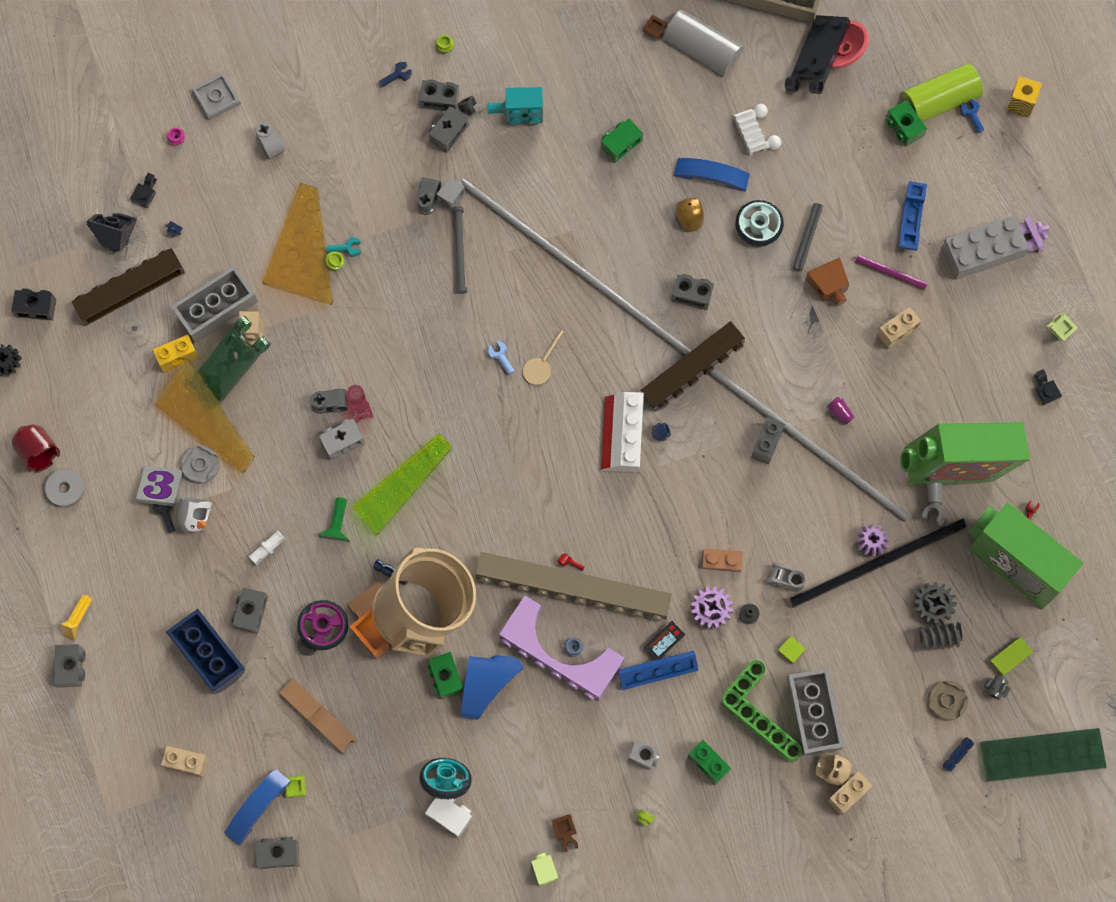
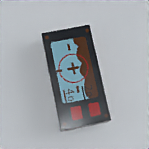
M671 621L644 646V649L654 660H659L686 634Z

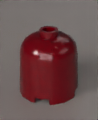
M39 425L22 426L12 438V448L29 473L32 470H35L37 473L46 470L53 465L52 460L60 456V450Z

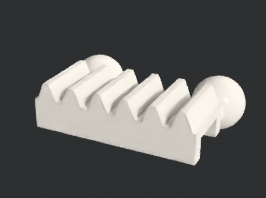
M757 104L753 110L749 109L735 114L733 118L749 156L760 150H777L781 146V139L776 135L770 136L765 141L761 128L759 129V124L756 122V117L761 119L768 113V109L764 104Z

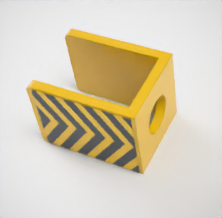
M1019 76L1007 111L1030 117L1042 83Z

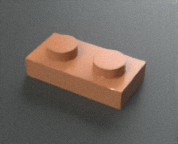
M704 548L702 569L741 572L743 551Z

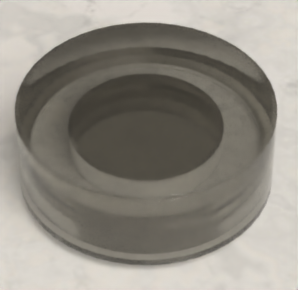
M302 639L298 641L297 647L302 655L312 656L316 653L317 650L307 646Z

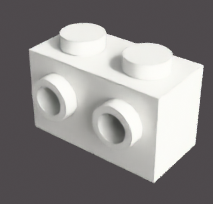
M436 797L425 814L460 838L473 819L472 815H470L471 810L464 805L459 807L454 804L455 799L444 800Z

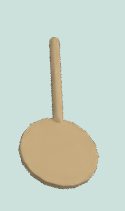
M562 330L558 333L543 359L533 358L524 365L523 376L528 383L542 385L550 378L551 368L546 359L562 336Z

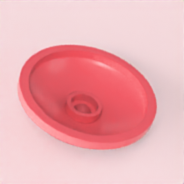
M850 21L832 68L849 66L865 53L869 44V34L861 23Z

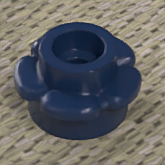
M169 221L168 225L165 224L168 227L166 231L174 236L182 234L183 227L172 221Z

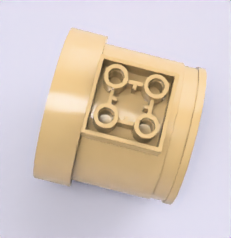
M413 548L399 561V565L393 571L390 579L381 586L374 597L372 616L375 626L381 636L392 645V650L430 657L444 645L445 635L455 631L472 614L476 603L474 580L467 567L452 554L439 549ZM398 581L414 582L431 593L440 610L441 622L439 628L423 624L409 613L401 600Z

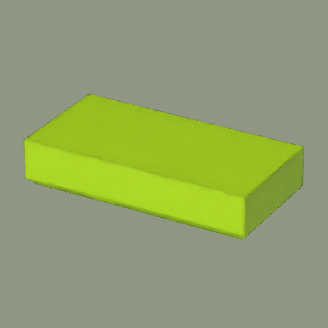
M1020 637L994 657L990 663L1003 677L1031 655L1033 651Z

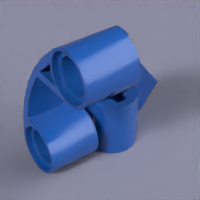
M500 655L492 656L491 659L469 656L461 709L462 718L479 720L488 705L503 687L523 670L524 667L518 658Z

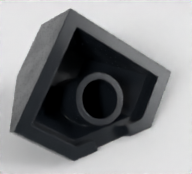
M112 213V216L103 217L102 214H94L87 221V226L101 246L111 251L120 252L127 245L137 218L121 213Z

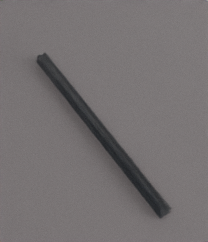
M964 518L791 597L792 607L794 608L795 606L796 608V605L798 607V604L805 603L804 601L807 602L808 600L809 602V599L811 601L813 597L816 598L818 595L826 593V591L829 592L828 590L831 591V589L833 590V588L835 589L839 585L842 586V584L844 585V583L846 584V582L848 583L852 579L855 580V578L857 579V577L859 578V576L861 577L865 573L868 574V572L870 573V571L872 572V570L874 571L878 567L881 568V566H885V563L887 565L891 561L894 562V560L900 559V556L902 558L904 555L913 553V550L915 552V549L916 551L917 549H922V547L928 546V543L930 545V543L932 544L937 542V540L939 541V539L941 540V538L943 539V536L945 538V536L947 537L952 535V533L954 534V532L956 533V531L958 532V529L960 531V529L966 528Z

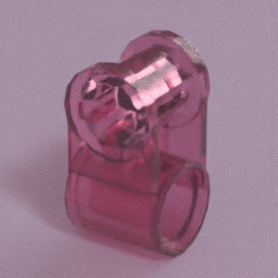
M359 385L350 386L347 390V397L355 423L357 424L360 420L369 417L371 419L374 418L363 388ZM354 392L361 393L358 399L351 397Z

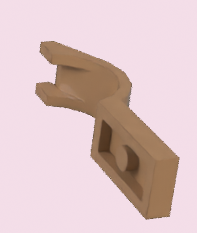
M294 679L280 692L296 710L343 754L346 752L344 748L351 740L354 743L357 741L329 711Z

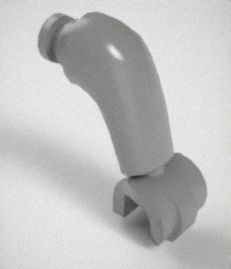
M942 483L926 484L928 501L931 505L925 508L922 518L928 520L931 513L939 512L936 521L942 527L947 521V514L940 507L943 496Z

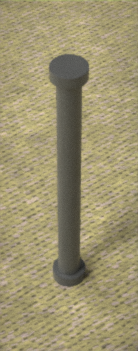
M457 206L453 207V213L455 214L458 279L456 293L465 294L467 293V287H465L462 224L464 208Z

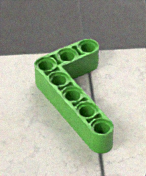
M754 660L724 693L721 701L722 706L786 761L796 762L802 755L801 745L745 699L762 679L766 670L763 662ZM754 666L759 667L761 674L754 675L751 672V668ZM745 681L748 683L749 688L742 690L739 688L738 683ZM727 696H733L736 699V703L729 705L725 699ZM741 710H750L751 717H743L741 715ZM764 722L767 729L760 731L756 723ZM775 734L780 735L782 743H774L772 736ZM788 748H795L798 755L791 757L787 752Z

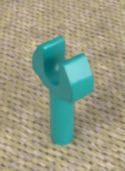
M349 237L346 244L327 245L326 250L327 253L346 251L350 254V257H356L362 253L361 249H352L351 247L353 245H360L361 241L355 237Z

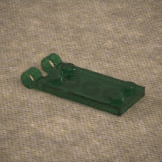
M246 316L236 321L232 329L188 382L212 409L218 408L258 357L271 345L262 336L251 346L242 336L252 326V323ZM234 352L238 354L237 359L234 357Z

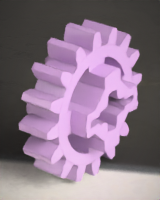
M714 586L712 591H710L709 587H706L705 592L700 589L698 592L699 596L694 595L693 599L696 602H692L691 607L695 609L691 611V614L697 615L694 621L700 620L701 627L707 624L708 629L711 628V625L718 629L719 623L725 626L726 622L724 619H731L728 613H733V609L729 608L733 605V601H728L729 594L723 595L724 589L718 592L716 586ZM714 596V598L707 599L705 597ZM721 600L725 605V610L720 605ZM699 605H700V607L703 608V610H704V615H703V616H702V614L700 613ZM715 605V609L712 611L708 610L709 606ZM712 617H718V618H719V619H716V620H709V619L712 618Z

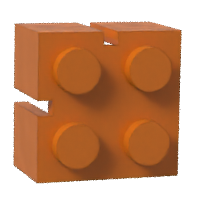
M372 608L349 626L351 631L376 660L390 649V643L381 636L375 626Z

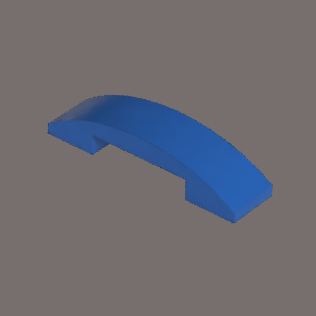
M678 158L674 176L692 180V177L713 181L726 184L728 188L746 192L750 173L715 161L697 158Z
M908 182L898 248L918 250L919 231L927 184Z
M277 769L271 772L244 802L224 833L238 845H241L253 830L254 824L276 797L279 798L291 781Z

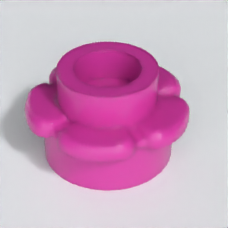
M175 127L169 130L167 139L172 145H178L184 142L185 133L182 129Z

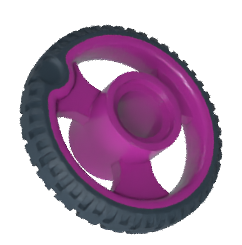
M328 600L314 601L301 611L297 622L298 633L307 646L316 650H329L338 646L346 637L348 618L345 611L336 603ZM329 608L337 614L331 618L326 613L317 614L316 609ZM305 620L313 622V629L316 634L313 639H310L305 632ZM320 622H327L328 626L320 629L318 624ZM334 626H340L341 631L338 636L332 641L326 642L324 637L332 633Z

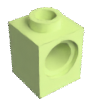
M1061 313L1046 326L1061 341H1065L1078 329L1065 314Z
M542 853L534 857L535 860L531 861L539 886L559 880L551 855L546 856V853Z

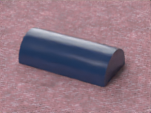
M196 609L166 631V634L213 694L224 691L244 674L245 668L199 609Z

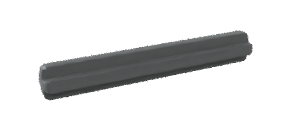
M813 204L793 265L794 270H803L822 212V204Z

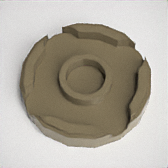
M943 681L936 684L929 692V709L933 715L942 720L950 721L959 718L966 711L968 705V697L964 688L953 681Z

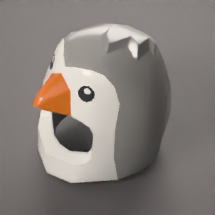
M181 497L176 512L178 527L181 531L189 534L190 532L202 530L206 526L212 503L196 498Z

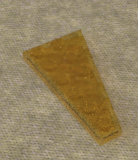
M186 359L155 405L235 468L245 473L255 458L254 454L244 439L240 437L235 429L236 427L230 422L211 390L203 382V378L197 373L191 360Z

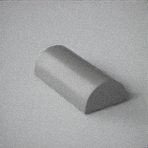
M683 9L679 10L673 17L663 37L664 41L723 77L744 49L741 44Z

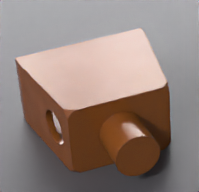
M840 257L807 273L806 280L823 301L833 298L837 306L847 301L843 293L848 290L849 282Z

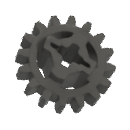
M934 582L931 587L927 583L925 588L920 587V593L915 594L914 597L918 600H915L913 605L918 607L914 611L921 613L919 619L926 618L925 623L932 620L933 625H936L938 621L944 624L945 619L950 620L952 618L950 614L956 612L952 608L957 605V602L952 601L956 596L949 594L951 588L944 589L945 584L938 587L937 582ZM932 591H935V592H936V593L933 594V595L927 594V593L932 592ZM934 600L937 601V606H936V607L933 606V601H934ZM937 612H944L942 615L934 616Z

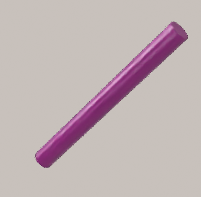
M858 255L856 258L858 263L924 290L928 284L861 255Z

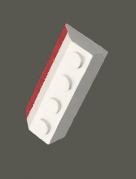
M622 392L605 396L601 471L639 473L644 393Z

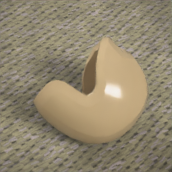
M824 753L817 762L815 773L829 784L844 785L850 777L852 764L840 755Z

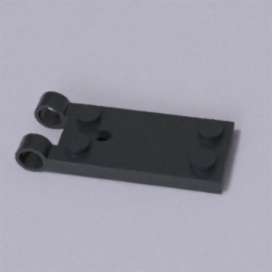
M816 15L791 77H787L785 81L786 91L797 92L800 88L801 80L810 81L809 92L811 94H821L823 92L825 82L850 24L848 17Z

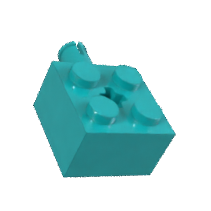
M542 87L505 88L506 100L504 102L487 103L488 114L504 113L507 124L520 125L522 123L537 125L543 123Z

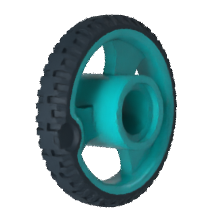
M436 758L427 762L422 767L419 780L421 787L426 793L438 799L449 800L463 796L471 786L472 777L469 769L460 761L450 758ZM437 768L436 778L428 779L427 774ZM456 771L461 773L464 779H457Z

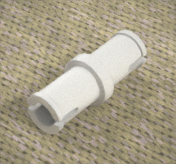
M277 530L268 540L261 542L262 545L249 556L250 559L258 565L268 554L274 553L273 550L285 540V537Z

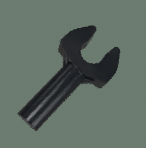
M153 504L154 513L162 516L168 533H174L176 530L169 514L173 506H165L163 509H160L159 505Z

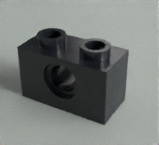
M26 288L15 290L11 311L17 318L53 321L56 298L47 290H40V292H34ZM38 301L35 306H31L32 302Z

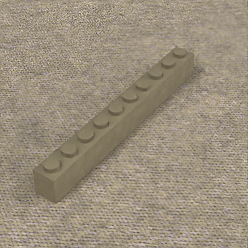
M485 552L480 553L476 570V578L482 583L490 584V582H496L498 586L504 588L514 586L522 592L532 590L541 596L555 595V598L559 600L573 599L577 604L585 605L586 603H591L599 609L609 607L613 608L612 611L617 613L627 611L631 612L633 616H650L651 620L662 622V619H667L672 596L671 593Z

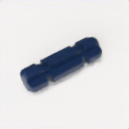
M379 559L373 565L374 570L382 571V574L391 577L395 570V567L389 564L385 565ZM399 581V583H401V584H403V585H406L407 582H408V581Z
M968 737L964 738L961 745L949 756L950 759L944 762L943 767L951 772L956 767L955 764H958L967 754V750L972 748L974 742Z

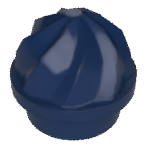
M665 422L662 424L657 423L652 428V437L657 441H666L668 437H671L668 425Z

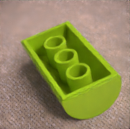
M967 63L906 89L900 95L904 101L907 100L919 118L924 122L957 108L962 103L966 104L971 99L975 100L982 97L983 86L976 69L970 63Z

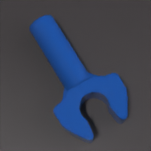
M971 99L970 106L972 109L969 110L965 103H962L961 115L970 117L977 133L983 132L984 128L976 114L980 108L979 104Z

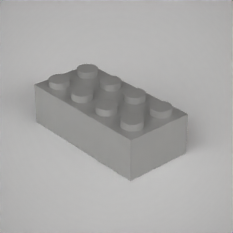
M1014 215L946 238L942 249L957 280L1025 257L1029 246Z
M234 265L172 305L171 308L196 343L239 315L240 311H245L256 304L258 300Z
M828 668L788 675L786 680L798 739L802 747V757L842 750L844 743Z

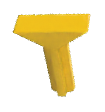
M82 595L68 621L61 624L65 638L75 641L78 626L92 602V598Z

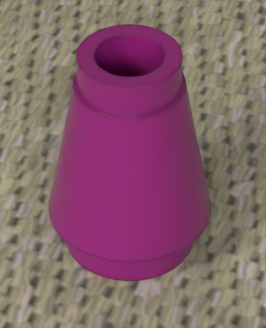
M837 396L827 406L829 412L846 425L854 418L843 398L840 399Z

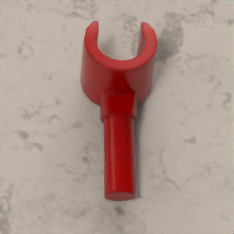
M1032 500L1026 506L1027 518L1031 520V517L1040 506L1037 503L1036 507L1032 508L1030 506Z
M566 553L557 559V562L563 567L569 563L582 571L585 566L572 560Z

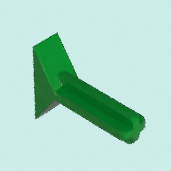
M343 497L336 498L330 529L318 534L319 537L350 542L341 532L347 499Z

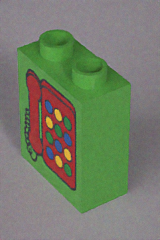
M1024 422L940 423L906 445L900 456L901 468L904 472H908L910 484L994 482L1030 460Z

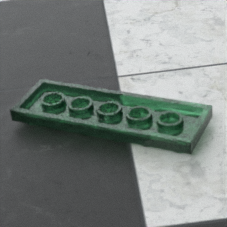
M1100 728L980 742L987 782L1107 768Z

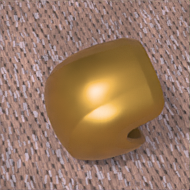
M686 198L677 203L676 217L680 221L683 230L693 232L703 225L704 210L697 198Z

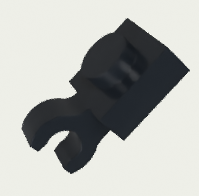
M148 172L144 184H137L130 198L132 202L146 208L149 207L156 194V191L152 189L157 182L155 175Z
M1044 369L1036 372L1034 377L1039 386L1035 390L1043 406L1060 399L1062 395L1055 381L1048 382Z

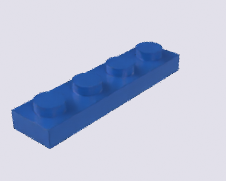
M693 650L620 669L618 674L621 688L626 690L699 670L696 654Z

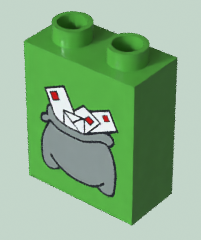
M1008 502L999 512L990 505L968 532L976 539L969 548V551L1041 609L1046 607L1062 591L1084 564Z

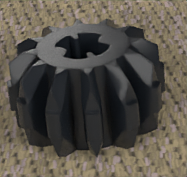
M3 344L0 345V376L5 373L9 377L10 371L16 373L15 367H21L19 361L22 358L18 355L19 351L16 348L13 349L9 344L6 348Z

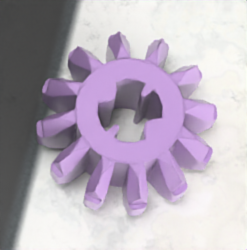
M871 523L869 528L864 525L862 531H858L857 535L860 538L856 539V543L861 544L858 547L859 550L865 549L864 555L871 552V556L875 557L876 552L881 555L883 554V549L888 548L886 542L889 541V537H885L886 530L880 531L881 525L874 529V525ZM870 537H873V540H876L875 544L872 543V540H869Z

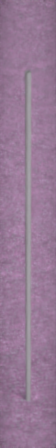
M465 178L461 181L465 189L682 353L687 355L692 351ZM714 367V370L710 373L767 417L784 423L785 431L904 521L910 517L907 512Z

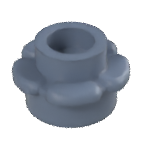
M574 637L566 640L564 650L566 654L576 657L583 651L584 646L579 638Z

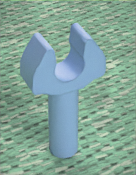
M497 341L500 351L494 352L493 348L489 346V357L491 359H498L507 374L511 375L514 373V369L505 357L507 347L504 343Z

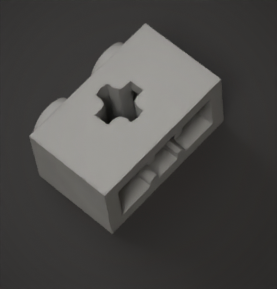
M346 419L339 423V426L333 429L328 428L319 435L331 460L365 444L364 438L354 419ZM341 435L342 437H344V440L342 441L339 439V436Z

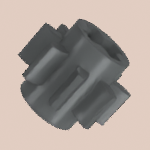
M995 675L994 679L990 677L984 686L988 689L986 694L996 700H1000L1001 697L1006 698L1011 689L1007 686L1009 682Z

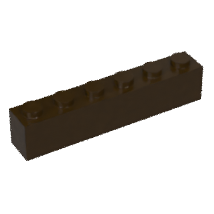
M172 248L161 251L156 257L144 260L141 265L127 269L124 274L112 277L107 283L95 286L87 294L77 296L72 301V304L84 325L87 326L184 274L185 271Z
M731 321L642 388L641 393H644L643 397L654 411L664 409L668 406L669 400L673 397L675 399L680 397L686 387H692L698 383V378L703 374L705 376L710 374L716 364H722L729 358V354L733 351L735 353L740 351L744 347L745 337Z

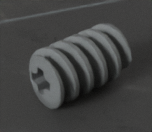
M957 622L956 627L954 623H949L948 627L946 624H941L940 628L937 624L933 628L927 625L925 630L920 626V642L926 651H928L929 645H932L933 649L936 650L937 644L940 645L941 649H944L945 643L948 644L949 648H952L953 642L959 647L960 641H962L961 624Z

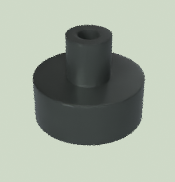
M469 96L460 101L458 107L461 112L467 110L469 115H472L476 112L473 106L477 102L474 96Z
M754 604L744 605L739 613L741 621L745 624H754L760 615L759 609Z

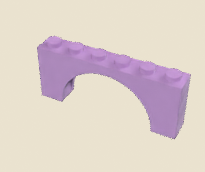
M524 596L499 634L500 639H502L501 643L509 648L515 647L518 649L517 653L524 658L529 656L534 659V664L542 669L548 668L554 677L558 679L564 678L573 689L577 690L580 688L589 699L593 701L594 699L600 700L624 663L625 658L607 648L600 657L583 665H567L552 659L541 648L536 636V622L542 607L532 599Z

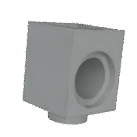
M449 177L437 193V201L453 211V207H456L465 195L464 184L458 179L453 180Z
M636 740L628 760L650 770L652 765L656 767L660 755H657L659 749ZM642 751H648L651 754V758L649 760H642L639 754Z

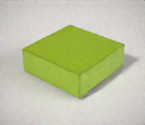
M790 636L778 652L793 664L806 648Z
M305 775L286 777L291 781L285 789L286 798L307 796Z

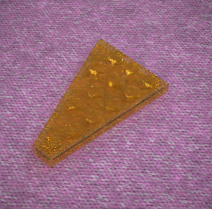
M300 183L262 282L270 287L332 305L329 268L325 263L327 254L318 188Z

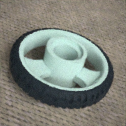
M754 200L740 208L736 216L735 226L738 235L746 243L753 246H766L772 244L780 237L783 231L784 219L781 211L772 203L764 200ZM761 208V211L755 212L751 219L744 217V214L750 209ZM774 214L777 220L775 232L768 229L769 215ZM762 221L764 225L760 226L757 225L755 222ZM746 228H750L753 234L762 235L763 238H753L749 236L744 230Z

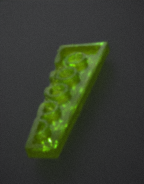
M441 433L437 434L352 505L354 511L376 536L453 449Z

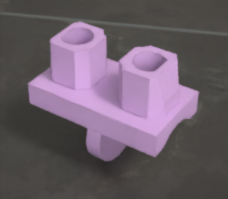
M1030 216L1024 218V223L1019 226L1024 236L1029 234L1031 237L1030 240L1026 241L1029 246L1027 253L1036 250L1040 253L1044 251V244L1040 236L1043 240H1047L1048 236L1046 233L1050 231L1048 225L1042 226L1041 222L1035 224L1036 230Z

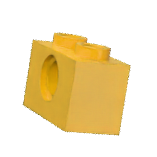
M189 335L153 349L164 373L199 358Z

